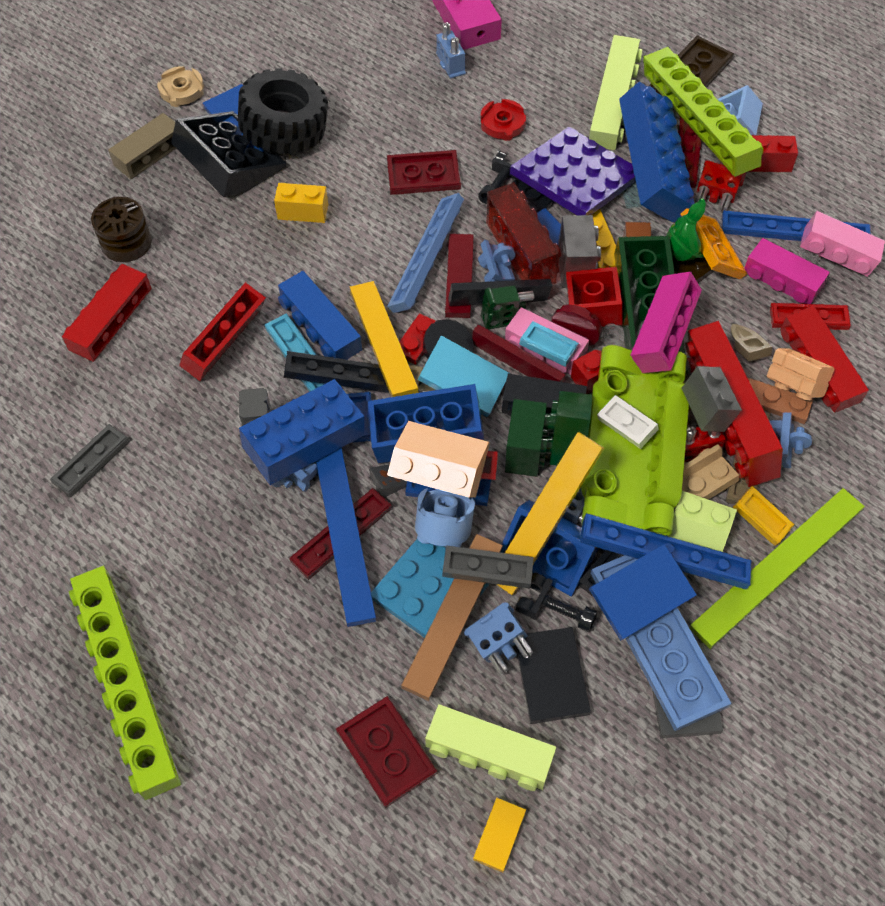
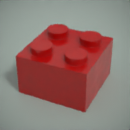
M617 267L566 272L569 305H577L591 312L590 316L594 320L598 318L602 327L622 325V300Z

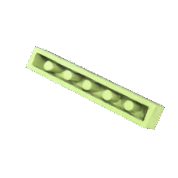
M617 35L613 36L589 135L590 140H594L597 144L609 150H616L617 142L622 143L624 128H621V126H624L619 98L635 85L636 80H632V78H637L639 64L636 63H640L643 49H639L640 39Z

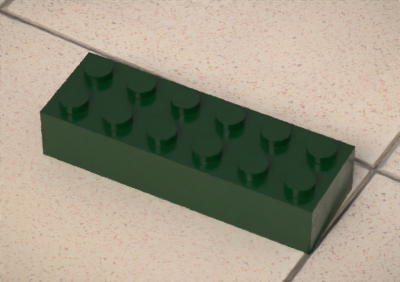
M669 236L618 237L614 257L622 300V325L626 349L632 350L662 276L674 274ZM683 338V341L679 348V352H682L686 355ZM686 362V374H687V372H688V367H687V362Z

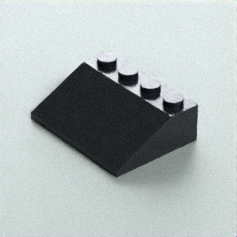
M234 111L176 119L171 143L223 197L243 194L286 167L287 163L276 152L271 151V153L256 148H249L250 141L243 135L236 134L237 127L233 123L224 121L231 116L238 121V115Z

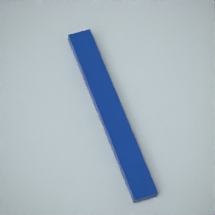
M342 448L317 460L316 465L347 627L376 622V616Z

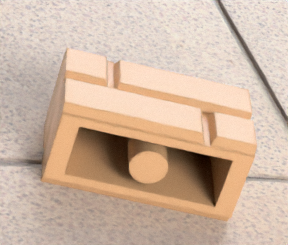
M778 348L775 351L772 359L773 363L770 365L767 373V378L775 381L774 386L783 390H790L791 388L797 391V397L809 401L812 398L825 396L834 367L790 348Z

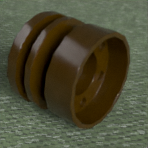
M113 197L101 202L93 210L91 216L92 227L102 252L108 259L125 263L135 261L144 256L150 249L152 243L151 234L142 207L136 200L128 197Z

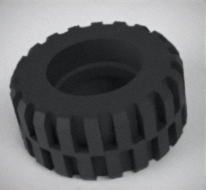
M276 68L274 71H270V69L263 70L261 74L257 72L243 83L238 97V126L243 136L248 141H251L253 146L261 147L268 153H271V151L276 152L277 155H283L284 153L296 155L299 151L304 153L310 147L313 148L323 138L326 129L328 99L321 86H318L314 79H308L307 75L303 73H295V70L283 71L282 68Z

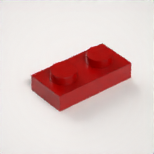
M420 313L399 341L406 360L417 365L424 354L422 348L423 335L429 326L436 322Z

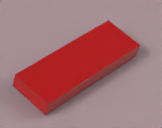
M771 303L772 328H781L787 316L814 305L830 330H849L851 323L848 305Z

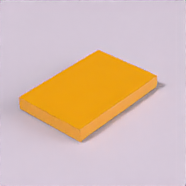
M686 208L681 213V216L688 214L689 209ZM703 214L696 224V232L701 242V252L711 270L742 279L747 275L746 270L716 219Z

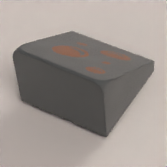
M390 465L369 469L370 478L383 498L405 488L407 485L403 479L387 475Z

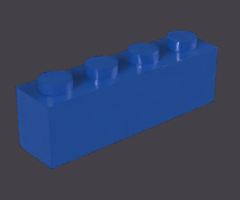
M304 271L278 285L280 296H278L279 303L285 310L289 309L292 312V317L298 326L303 325L306 328L307 336L313 343L317 342L321 346V352L325 357L347 360L362 351V341L359 333Z

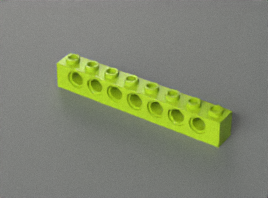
M669 47L643 56L644 76L663 97L667 96L672 101L676 112L734 177L761 166V155L763 154L761 143L750 135L748 129L744 128L737 121L735 115L731 114L724 104L717 100L712 91L702 84L700 78L696 77L687 65L685 66L677 54H674Z
M104 565L70 578L73 589L69 591V595L75 607L79 606L81 614L77 615V620L83 632L87 631L89 637L85 641V645L90 657L95 656L97 662L93 670L99 684L103 682L106 692L102 693V698L107 710L112 709L115 719L110 720L115 736H121L123 747L119 748L120 755L125 765L130 764L133 775L128 776L130 786L134 794L139 793L145 800H148L180 786L181 782L117 594ZM101 600L97 606L91 607L93 602ZM110 625L106 631L99 632L102 626ZM118 650L114 657L107 658L111 651ZM127 675L126 680L122 684L115 685L119 677ZM136 702L135 707L131 711L124 712V708L128 703ZM145 729V733L141 738L133 739V735L137 730ZM149 756H155L151 766L142 768L144 759Z

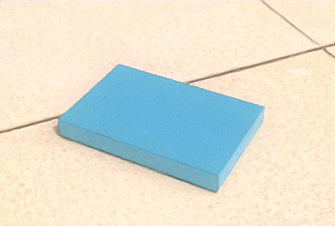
M440 336L417 380L435 390L475 384L481 415L488 417L507 380L509 372L449 339Z

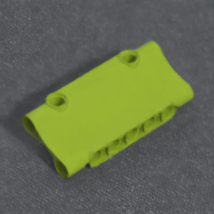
M608 345L602 349L599 378L593 385L588 438L604 447V450L581 486V492L584 496L581 523L583 524V518L587 513L664 536H670L673 530L674 507L680 501L683 484L689 403L683 393L682 386L685 380L687 356L678 351L671 370L642 373L630 356L632 350L617 345ZM615 395L658 424L659 430L641 449L598 419L597 414Z

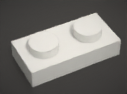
M616 395L597 414L601 422L639 449L659 430L657 423Z

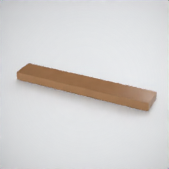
M476 534L470 549L500 553L503 545ZM462 579L453 580L401 685V689L427 701L430 700L484 588V582Z

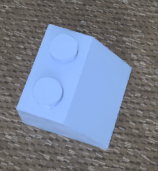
M748 85L717 99L724 104L731 114L735 115L737 121L744 128L748 129L750 135L757 134L763 103Z

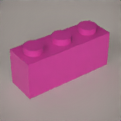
M764 238L760 240L748 256L745 265L746 273L751 278L758 279L770 285L774 290L781 291L793 297L795 301L805 304L813 303L824 287L830 273Z

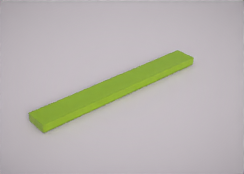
M842 488L751 570L750 586L747 589L733 586L696 619L689 629L709 649L713 648L854 519L865 506Z

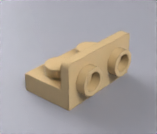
M718 444L711 449L703 450L698 457L688 463L684 462L682 491L709 500L739 481V474L723 458L722 448Z

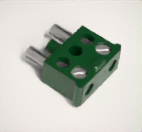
M515 285L493 289L486 288L481 310L484 327L488 330L506 327L521 307L530 311V308L526 307L525 301L534 299L533 291L517 293Z

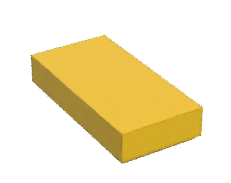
M753 486L732 507L737 509V512L773 545L779 544L794 526L784 514Z
M496 797L473 860L503 873L526 809Z

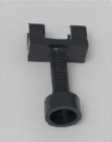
M498 151L493 158L492 170L499 174L491 185H485L478 194L479 200L489 206H493L499 199L498 190L507 177L519 180L510 174L512 164L507 163L508 160L505 157L508 154Z
M532 573L530 588L541 593L536 603L526 597H520L515 605L517 606L515 610L536 620L542 607L546 606V608L549 607V609L555 612L562 613V615L565 614V616L573 618V620L576 619L578 628L589 633L598 611L588 606L584 610H579L573 606L571 607V605L568 606V604L562 601L555 600V598L552 599L548 595L552 589L553 580L546 579L541 574Z

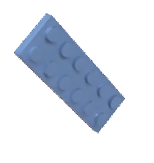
M624 555L593 568L591 575L597 584L638 559ZM678 607L625 638L674 731L722 711L732 704Z

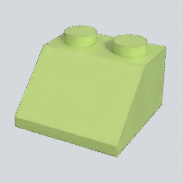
M682 491L680 501L674 512L672 534L668 537L723 552L737 509Z

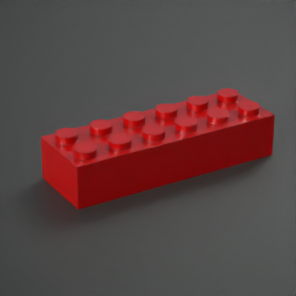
M716 321L688 330V342H685V347L689 356L687 358L689 372H694L697 366L721 367L742 409L727 430L723 432L726 439V451L730 457L734 456L737 462L735 463V468L739 478H744L748 487L779 478L781 476L783 448L720 322Z

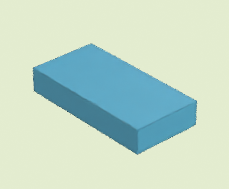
M532 321L520 338L519 345L566 367L577 351L579 343Z

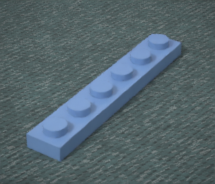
M459 193L440 200L387 306L393 313L409 310L414 306L418 292L424 286V280L432 269L438 252L443 247L446 235L451 231V225L455 217L460 212L464 199Z

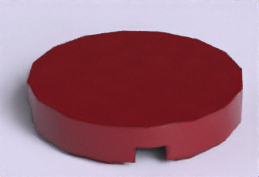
M569 304L563 305L552 316L551 322L588 339V346L597 343L602 335L603 328L598 318L594 320L590 316L591 312L583 307Z

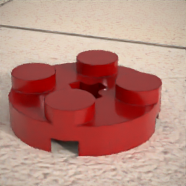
M501 99V103L495 104L494 101H491L481 110V129L491 137L510 141L519 135L526 126L524 108L513 100Z

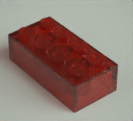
M515 183L488 191L486 224L498 244L504 243L505 246L514 248L515 257L510 262L521 280L551 279L552 285L556 284L557 273H559L558 262L561 257L559 246L550 239L546 226H542L539 222L537 213L534 208H530L524 192L520 191Z

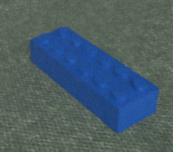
M639 81L619 98L640 204L663 218L676 222L677 218L682 217L681 213L686 208L690 209L691 205L694 204V192L690 186V175L686 169L685 155L680 143L681 137L678 134L677 120L672 109L673 103L667 96L663 97L651 86L647 87Z

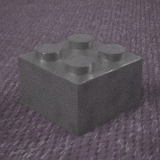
M593 215L562 216L558 240L561 287H567L566 272L598 269L597 261L601 260V247L596 246L599 229L598 226H594Z

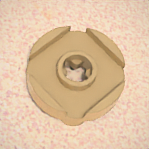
M178 66L165 71L161 75L162 80L160 83L158 81L157 84L161 98L173 107L189 104L201 98L204 94V84L201 74L196 69L191 68L192 71L185 70L183 66Z

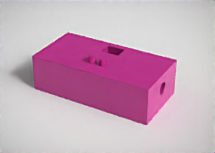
M432 0L444 23H450V31L452 30L459 39L463 50L501 39L502 19L490 0Z

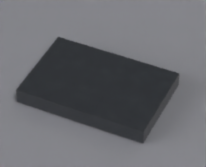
M568 627L527 633L528 636L524 639L533 651L532 655L527 652L522 643L521 645L529 657L524 658L516 645L515 647L530 724L590 715L591 710L573 628Z

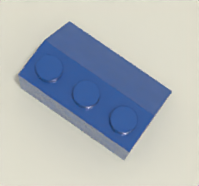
M528 500L518 507L501 544L503 546L500 553H505L535 502ZM562 517L533 564L532 573H538L546 579H552L553 587L572 597L578 587L579 580L588 571L599 548L580 543L582 527Z

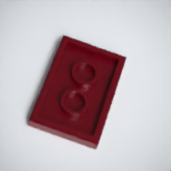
M456 150L387 155L390 195L461 190Z
M388 696L336 728V732L384 808H387L438 774V771Z

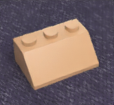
M408 421L394 447L387 475L469 498L476 497L490 442Z

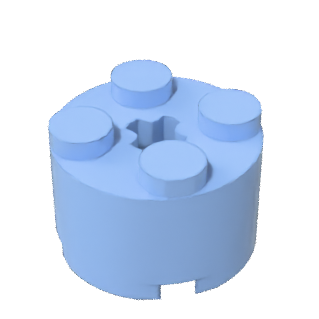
M428 488L421 491L418 496L415 531L418 541L437 546L461 547L462 543L471 535L475 507L473 498L470 500L468 497L436 488L427 492Z

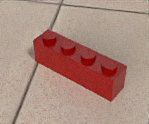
M121 264L110 275L103 287L95 293L90 303L81 310L76 320L66 328L62 338L68 350L94 362L152 289L147 274Z
M245 282L184 351L179 366L201 381L261 311L266 297Z
M814 305L787 316L780 329L784 341L789 343L793 350L834 367L825 396L821 397L824 404L828 407L830 406L832 411L836 413L861 403L869 389Z

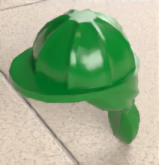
M700 198L698 202L691 205L688 214L677 218L666 235L670 239L672 257L678 261L705 258L701 252V242L696 232V224L703 216L706 208L703 198Z

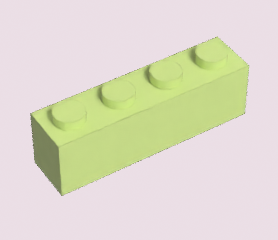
M438 704L425 738L426 747L430 748L429 752L441 758H447V755L458 758V762L467 768L476 769L477 766L489 770V775L500 780H505L506 777L518 781L520 787L530 791H535L536 788L543 790L556 747L440 704Z

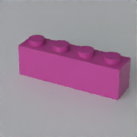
M691 271L662 276L630 355L642 373L668 371L673 367L702 291Z

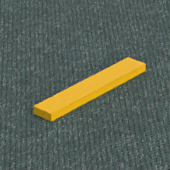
M374 281L350 286V294L391 397L418 393V386Z
M577 432L505 553L534 557L533 564L535 563L604 450V447L582 433ZM496 584L511 595H514L519 587Z

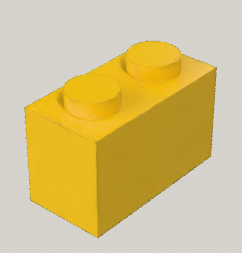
M278 183L274 199L278 220L325 223L328 210L326 186Z

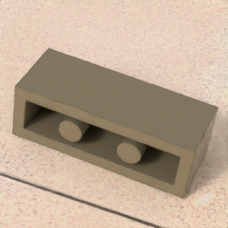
M162 113L108 149L113 165L131 180L176 149L171 143L175 122Z

